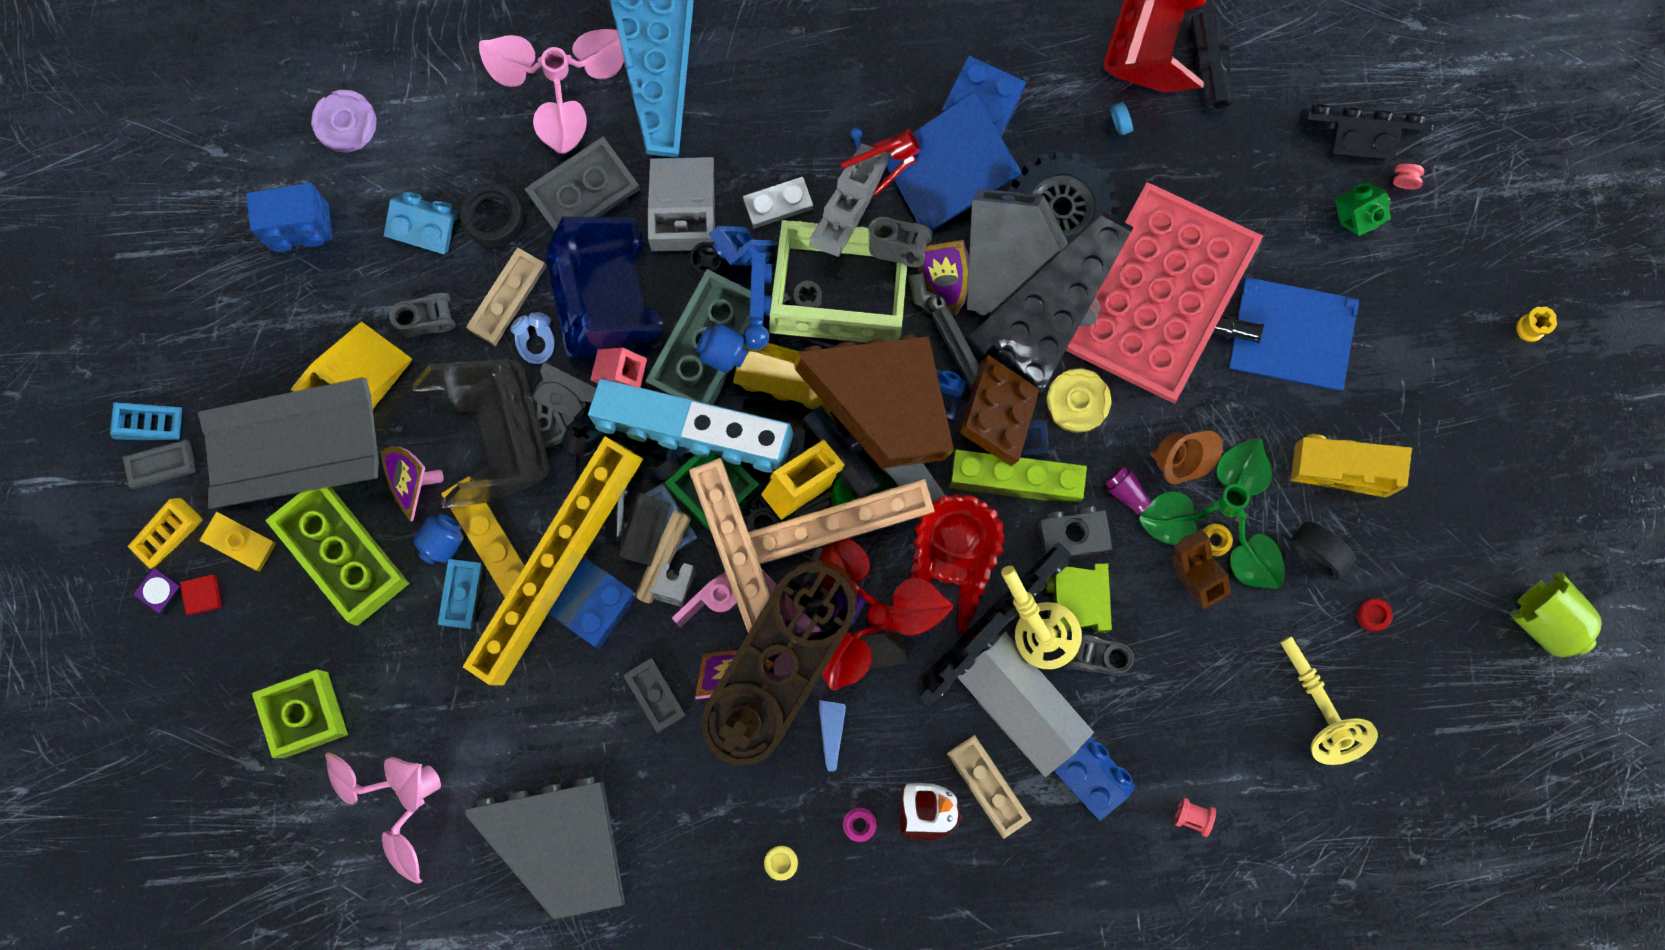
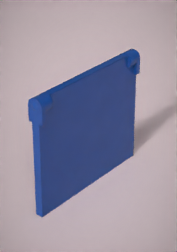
M973 92L913 132L920 146V152L914 155L917 162L908 166L894 181L913 213L915 221L918 224L925 225L933 232L971 207L972 199L978 189L997 190L1021 175L1022 172L1010 154L977 93ZM890 155V160L887 164L889 172L891 173L903 161L901 159L895 161Z
M1245 277L1242 282L1237 319L1259 324L1263 323L1264 328L1260 344L1237 338L1233 339L1228 369L1344 391L1359 299Z

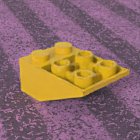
M361 321L311 363L290 390L295 392L358 378H366L371 393L372 408L374 409L413 359Z

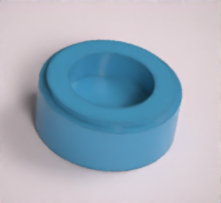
M1124 102L1112 105L1110 111L1117 132L1121 135L1133 132L1132 121Z

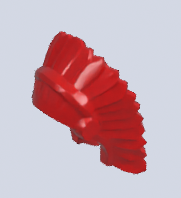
M955 494L939 497L937 502H932L935 512L920 517V523L915 526L918 536L914 541L916 551L910 575L912 578H920L929 583L932 582V579H937L940 582L960 585L957 599V629L961 633H966L969 620L974 618L976 607L979 606V596L985 592V585L990 578V572L997 565L996 557L1003 552L1001 544L1004 541L1005 535L1002 532L1003 522L997 518L998 513L995 509L988 507L985 502L979 501L978 498L972 495L961 496Z

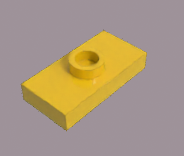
M218 512L215 513L200 539L201 542L259 572L277 544Z

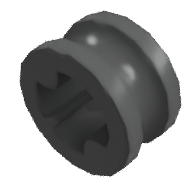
M808 280L799 283L793 293L795 306L819 308L822 302V291L819 285ZM802 291H805L806 293H809L811 291L815 292L813 294V299L815 301L811 302L807 300L803 303L801 301L802 294L800 293Z

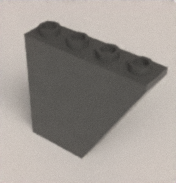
M978 189L972 199L967 310L976 311L981 315H992L1009 297L1069 244L1044 195ZM1096 296L1079 326L1096 325L1101 309Z
M594 777L575 780V787L564 790L561 789V784L541 787V794L529 797L528 791L507 794L508 801L495 803L494 797L474 801L475 808L465 810L466 817L553 919L625 904L604 782L595 783Z

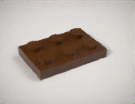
M990 355L986 356L980 362L958 432L1009 466H1013L1020 459L1040 389Z

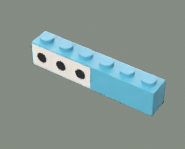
M601 378L599 379L588 412L589 418L596 426L595 428L601 432L614 434L615 431L627 433L629 438L645 442L646 438L658 441L659 445L669 449H677L678 446L689 448L691 453L702 457H708L710 453L722 456L721 459L735 465H740L741 461L747 462L763 472H772L773 469L777 470L785 465L794 436L789 423Z

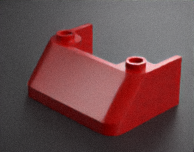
M1124 0L1104 59V69L1115 78L1162 93L1202 88L1204 82L1174 57H1171L1185 11L1202 6L1206 0Z

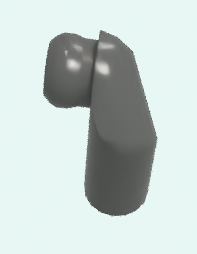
M924 273L908 276L912 302L917 308L932 315L935 310L945 307V299L941 295L937 296L926 289Z

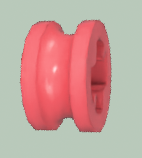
M1400 164L1395 167V174L1398 176L1393 179V184L1396 187L1417 189L1422 186L1423 180L1420 177L1424 175L1423 167L1415 164Z

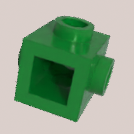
M1368 181L1356 185L1352 190L1335 198L1340 225L1357 236L1374 230L1391 219L1389 210L1390 198L1387 192Z

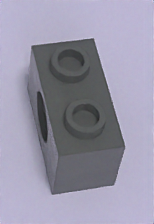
M1086 507L1076 510L1077 515L1064 516L1063 512L1045 514L1044 520H1040L1037 524L1042 557L1057 542H1060L1071 553L1067 560L1109 553L1112 550L1106 510L1096 512V507ZM1066 527H1077L1081 532V540L1074 542L1068 539Z

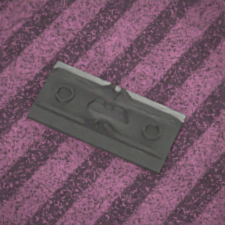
M366 378L343 381L198 412L202 432L205 435L209 472L208 509L378 478L379 461L372 399Z

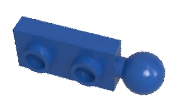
M752 252L750 326L745 329L743 336L744 344L749 349L761 350L769 342V333L763 326V315L770 316L771 296L764 295L765 283L771 284L772 264H765V253Z

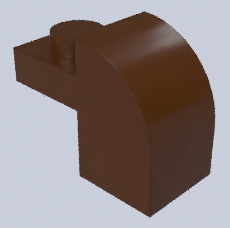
M1202 529L1184 537L1174 545L1175 554L1171 556L1174 568L1188 592L1203 610L1231 594L1228 574L1213 558L1210 538Z

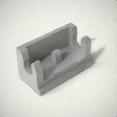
M666 562L660 568L655 586L651 585L650 593L655 600L684 607L689 602L697 573L693 565L684 563L678 577V575L674 574L673 570L667 573L669 563Z

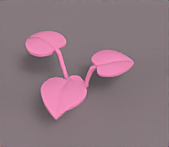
M614 29L594 30L579 36L572 47L573 55L579 61L572 59L571 55H566L562 49L552 47L545 50L542 57H539L538 62L533 65L535 62V51L529 41L519 36H502L479 42V50L484 67L489 75L499 84L508 87L520 86L524 83L527 72L534 73L541 66L543 67L544 75L549 80L554 81L557 104L553 102L542 104L534 114L533 125L541 141L556 152L563 154L578 145L587 125L586 113L580 103L576 101L563 103L560 80L567 76L569 71L568 64L577 68L584 66L586 73L595 79H608L615 76L624 64L617 30Z
M330 752L326 753L325 757L330 782L337 795L346 803H356L358 800L357 794L390 786L395 791L401 804L407 811L393 825L391 832H383L382 843L384 852L391 865L399 874L412 882L421 883L423 880L419 878L420 871L416 853L410 842L400 834V828L420 806L425 804L423 798L441 788V782L436 771L429 765L421 768L422 764L409 763L395 757H390L384 762L387 781L360 786L356 784L355 773L343 759Z

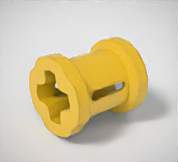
M1548 307L1534 308L1529 314L1524 315L1518 320L1516 325L1518 335L1527 342L1540 340L1545 334H1549L1556 328V314Z

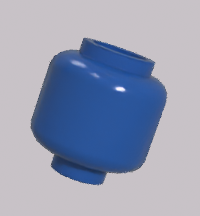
M716 324L712 328L706 327L696 348V351L700 352L701 362L724 373L729 372L734 365L740 368L748 352L747 349L743 348L744 336L721 324Z
M440 513L438 516H429L414 537V544L419 550L418 556L429 564H435L436 561L448 562V559H452L464 540L463 533L460 530L462 526L455 519Z

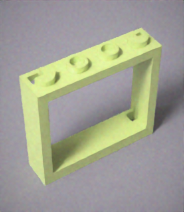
M782 220L770 309L769 333L866 343L877 338H884L886 341L898 340L901 337L907 265L897 263L892 315L783 305L790 248L813 251L821 250L809 246L810 236L818 226L817 223ZM856 227L842 253L872 256L869 252L868 228Z

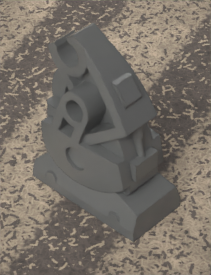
M543 362L540 371L543 380L535 387L531 395L530 404L526 410L527 424L517 430L518 436L524 437L529 432L533 435L530 443L523 444L524 450L535 451L561 445L567 426L589 411L596 388Z

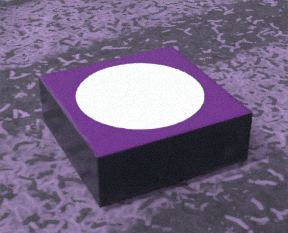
M153 568L133 595L163 615L181 592V586L160 570Z

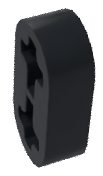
M586 412L567 426L562 438V445L573 454L584 455L597 447L604 437L608 438L609 434L597 430L589 418L588 412Z
M655 441L645 442L634 452L643 458L638 468L644 474L660 480L673 476L682 464L681 459L673 449L663 447Z

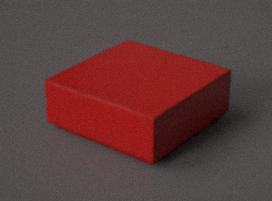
M215 575L180 582L186 615L190 616L222 608L217 577Z

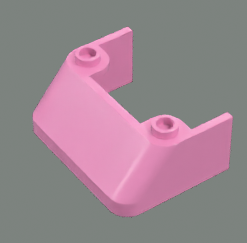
M726 571L710 581L672 617L680 628L705 604L715 612H726L737 604ZM763 571L772 595L777 584ZM785 593V607L790 618L793 619L798 610L793 607V601ZM803 612L796 624L803 629H807L812 620ZM815 625L811 632L822 631L819 629L817 625ZM782 652L774 662V674L777 676H785L793 670V661L786 652Z

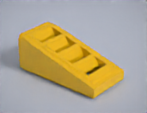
M182 498L169 499L128 547L149 569H153L189 536L203 519ZM168 522L175 529L174 533L164 523ZM156 531L166 540L165 543L154 534ZM146 540L158 550L155 554L144 544Z

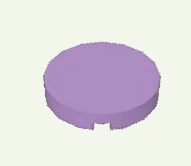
M337 90L331 92L332 95L320 99L312 112L311 125L316 137L326 148L335 152L350 153L361 149L371 140L376 130L377 118L373 107L363 95L352 90Z

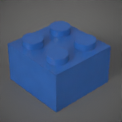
M968 56L942 108L941 114L971 93L976 92L1002 138L1021 100L1026 81Z
M312 183L246 193L250 230L269 250L286 252L291 250L293 246L317 247L323 245L324 241L333 240L329 204Z

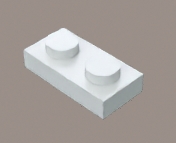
M803 177L743 196L753 229L813 210V203Z

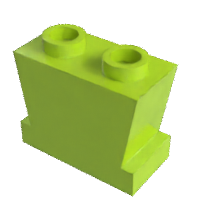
M1094 564L1090 570L1065 567L1058 575L1052 574L1047 579L1046 591L1047 594L1052 593V603L1068 608L1078 619L1081 629L1093 627V633H1107L1112 630L1108 564ZM1047 611V617L1050 619L1051 611ZM1063 617L1061 621L1065 625L1067 632H1069L1071 627ZM1056 625L1054 628L1058 631L1059 634L1061 633V630L1058 627V625Z

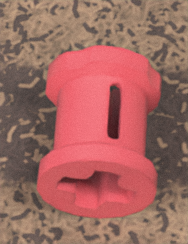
M1182 798L1175 814L1174 825L1178 827L1183 825L1198 830L1202 836L1208 837L1216 818V808L1209 807L1207 809L1189 803L1187 798Z

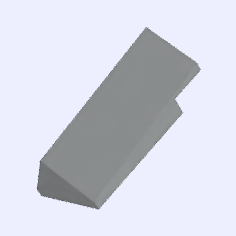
M1006 632L1000 636V639L988 651L981 653L975 659V664L965 674H960L957 677L978 700V704L1044 777L1048 776L1073 756L1094 733L1042 672L1022 657L1016 643Z

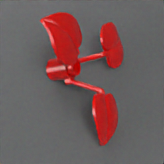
M849 538L825 545L819 559H825L840 565L851 575L857 588V593L871 604L867 615L871 626L856 631L853 636L847 631L822 673L826 684L831 690L836 691L844 686L856 683L869 671L872 663V652L870 646L865 641L859 640L860 637L868 634H877L878 630L889 633L898 631L908 636L919 635L940 623L953 609V604L931 583L920 578L905 580L896 588L893 594L895 606L879 602L856 583L864 579L870 571L869 558L864 549ZM826 574L821 584L830 591L836 580ZM841 584L839 585L835 593L844 592V589Z

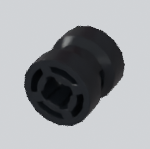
M702 242L692 249L690 254L692 271L699 280L702 279L707 269L721 276L723 260L714 249L712 243Z

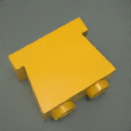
M822 440L775 470L770 477L772 480L761 495L782 520L831 488L836 474L843 469L845 464L827 442Z

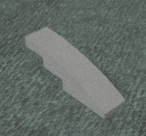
M861 144L853 157L874 148ZM883 152L844 169L838 178L836 191L824 207L822 220L810 236V247L837 257L840 256L879 184L890 160V153Z

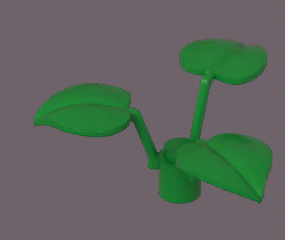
M1260 438L1240 443L1221 457L1217 465L1216 474L1218 481L1222 485L1227 486L1219 500L1214 501L1206 509L1193 514L1194 505L1187 496L1179 492H1166L1153 499L1151 505L1140 514L1139 520L1145 530L1157 540L1171 545H1175L1184 537L1196 533L1197 525L1194 520H1199L1216 509H1219L1227 517H1238L1239 541L1242 546L1236 547L1230 555V568L1233 575L1243 584L1253 587L1277 589L1283 584L1285 567L1277 544L1264 534H1256L1248 542L1245 537V518L1247 515L1244 509L1250 501V496L1264 492L1272 479L1271 465L1265 453L1263 441Z

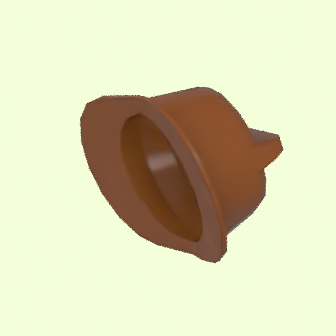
M1212 430L1191 434L1175 432L1165 436L1159 446L1150 451V455L1156 460L1158 468L1164 472L1166 481L1175 485L1198 479L1213 470L1220 460L1223 444L1219 434Z

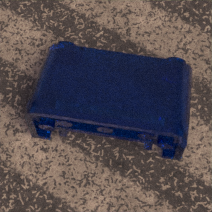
M562 217L549 241L547 265L564 348L568 357H584L597 354L598 349L623 348L653 341L662 331L663 323L661 316L657 314L654 308H645L634 261L638 250H641L643 247V234L638 230L636 218Z

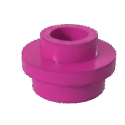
M854 808L844 817L843 830L847 837L853 841H867L876 831V819L865 808ZM862 818L865 820L866 827L863 831H856L854 829L853 822L855 819Z

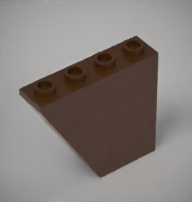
M910 334L902 336L895 341L877 338L861 345H854L853 342H844L828 349H822L821 346H810L803 349L794 362L796 372L881 469L946 460L954 451L929 336L917 338V335Z

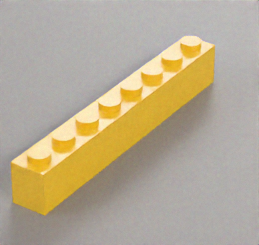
M607 437L603 438L469 655L463 668L488 685L505 684L643 458L616 441Z

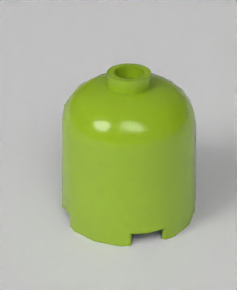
M1554 573L1553 578L1555 580L1548 584L1540 580L1528 589L1517 601L1521 608L1518 612L1516 610L1512 611L1511 616L1534 640L1553 656L1565 658L1577 655L1578 653L1584 655L1591 651L1597 643L1596 638L1602 626L1601 617L1594 606L1564 573Z

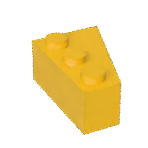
M1308 434L1295 443L1290 481L1387 498L1407 487L1412 448L1360 443L1352 440H1330L1322 435Z

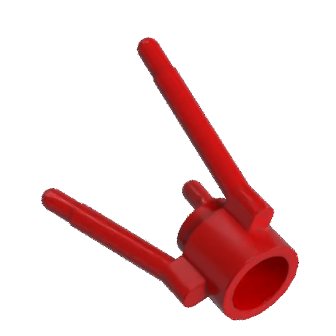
M907 129L896 136L869 145L874 149L842 162L840 166L846 168L888 150L895 161L901 159L903 162L877 186L873 196H877L908 166L917 162L914 155L920 152V146L911 130Z

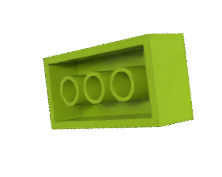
M332 487L301 492L265 520L348 623L356 626L360 625L410 584Z

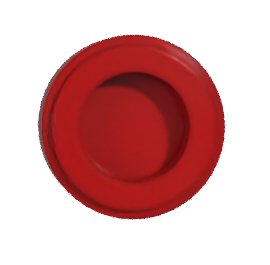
M1379 598L1366 600L1357 609L1358 623L1369 632H1378L1386 629L1393 619L1390 605Z

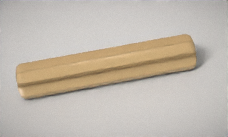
M678 510L673 511L635 592L637 599L645 603L653 602L654 597L650 593L651 585L655 586L661 566L666 562L670 565L690 523L691 518L688 514Z

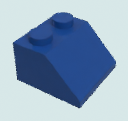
M584 558L568 580L548 614L600 650L637 599V594L609 573Z

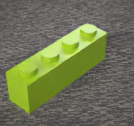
M955 450L952 458L949 489L1078 505L1084 498L1087 466L1020 458L1016 464L1009 466L993 454Z

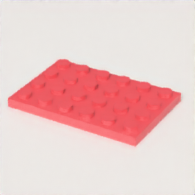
M1147 182L1125 223L1134 228L1096 295L1101 306L1096 325L1079 326L1066 351L1175 404L1263 236Z

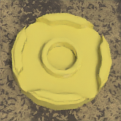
M1083 368L1069 369L1059 375L1050 385L1046 397L1047 411L1053 422L1063 430L1073 433L1089 432L1098 427L1109 414L1112 403L1110 389L1095 372Z

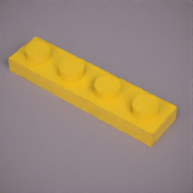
M468 476L441 494L503 596L506 597L525 564L476 484Z

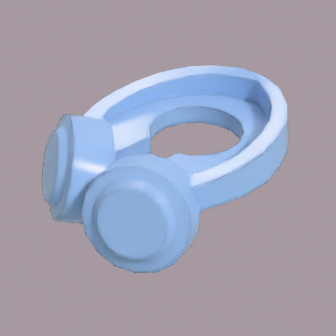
M535 312L530 313L529 316L523 315L511 324L510 331L515 335L517 351L529 363L542 364L554 352L555 340L549 327L551 318L544 313ZM530 325L535 327L537 336L542 337L545 341V349L540 354H533L527 349L526 343L530 338L527 328Z

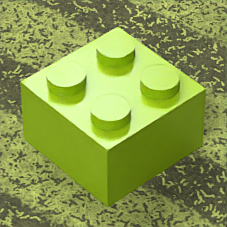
M316 669L252 693L272 758L284 759L348 735L328 672Z

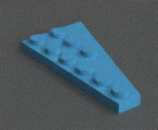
M610 0L645 151L649 155L678 158L694 0Z

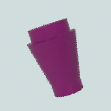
M1121 466L1104 482L1108 486L1107 491L1133 509L1137 515L1142 513L1152 503L1132 469L1128 471L1125 466Z

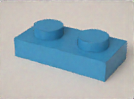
M448 559L438 625L473 630L483 571L482 563Z

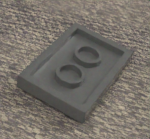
M604 136L525 188L527 195L561 242L640 190L639 184Z

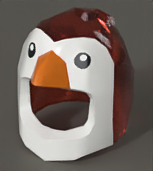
M904 783L900 800V832L902 838L915 841H933L947 837L954 829L958 828L963 815L960 813L958 799L951 791L935 784Z

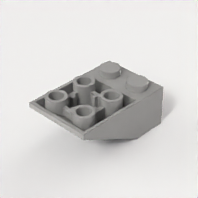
M714 157L650 159L648 240L651 251L692 250L702 242L714 244L715 242L709 235L715 229Z

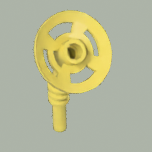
M1004 567L1001 574L1015 598L1013 603L1020 615L1015 630V641L1018 651L1028 663L1037 668L1056 669L1068 664L1078 653L1082 641V631L1078 619L1063 605L1052 602L1036 604L1032 594L1026 592L1014 567ZM1041 611H1051L1050 619H1042L1038 613ZM1063 617L1071 627L1072 640H1067V630L1061 621ZM1056 625L1061 630V638H1058V631L1054 628ZM1023 631H1027V641L1033 650L1032 654L1024 644ZM1032 633H1035V639L1039 643L1038 646L1033 641ZM1059 647L1066 652L1058 659L1051 661L1043 660L1044 652H1053Z
M1290 636L1280 642L1299 673V681H1304L1302 686L1307 687L1305 690L1307 694H1312L1329 725L1313 739L1311 743L1313 757L1323 764L1338 765L1351 762L1366 754L1375 745L1378 738L1375 726L1365 719L1341 720L1323 689L1324 682L1319 681L1320 675H1315L1316 669L1310 667L1293 637ZM1358 724L1364 726L1366 728V732H1362ZM1331 738L1333 743H1329L1327 740ZM1355 740L1358 741V742H1360L1359 744H1357V745L1354 746L1353 748H1351V749H1349V750H1346V751H1343V752H1340V750H1345V749L1350 748V747L1354 744ZM1322 743L1328 752L1322 751L1319 748V744Z

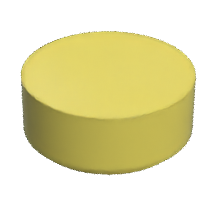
M776 846L766 854L764 867L771 878L780 881L787 880L795 874L798 867V858L791 848Z

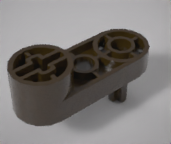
M825 559L807 560L794 566L776 586L707 701L701 717L702 736L709 750L720 760L736 766L753 765L768 758L780 744L849 630L858 606L857 588L851 575L840 565ZM805 572H821L814 584L808 581L796 594L793 607L798 611L794 618L791 619L785 607V592L792 595L799 586L791 579ZM825 575L832 576L836 581L822 603L829 610L826 611L820 607L807 629L799 627L796 623L810 602L803 595L806 594L812 598ZM841 584L848 598V613L846 614L839 609L833 620L839 626L826 632H811L817 622L823 625L832 617L838 603V598L833 595ZM774 650L786 652L793 661V670L785 676L772 674L766 666L767 654Z

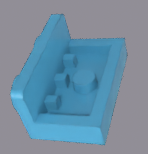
M403 192V194L390 199L384 231L385 237L441 254L448 252L454 221L460 218V211L452 209V205L446 202L434 201L431 203L421 200V195L412 192Z

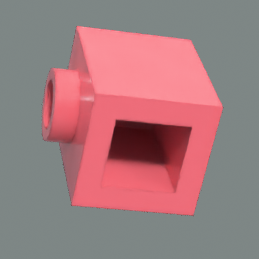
M624 348L598 349L590 380L598 383L601 378L640 388L647 358Z

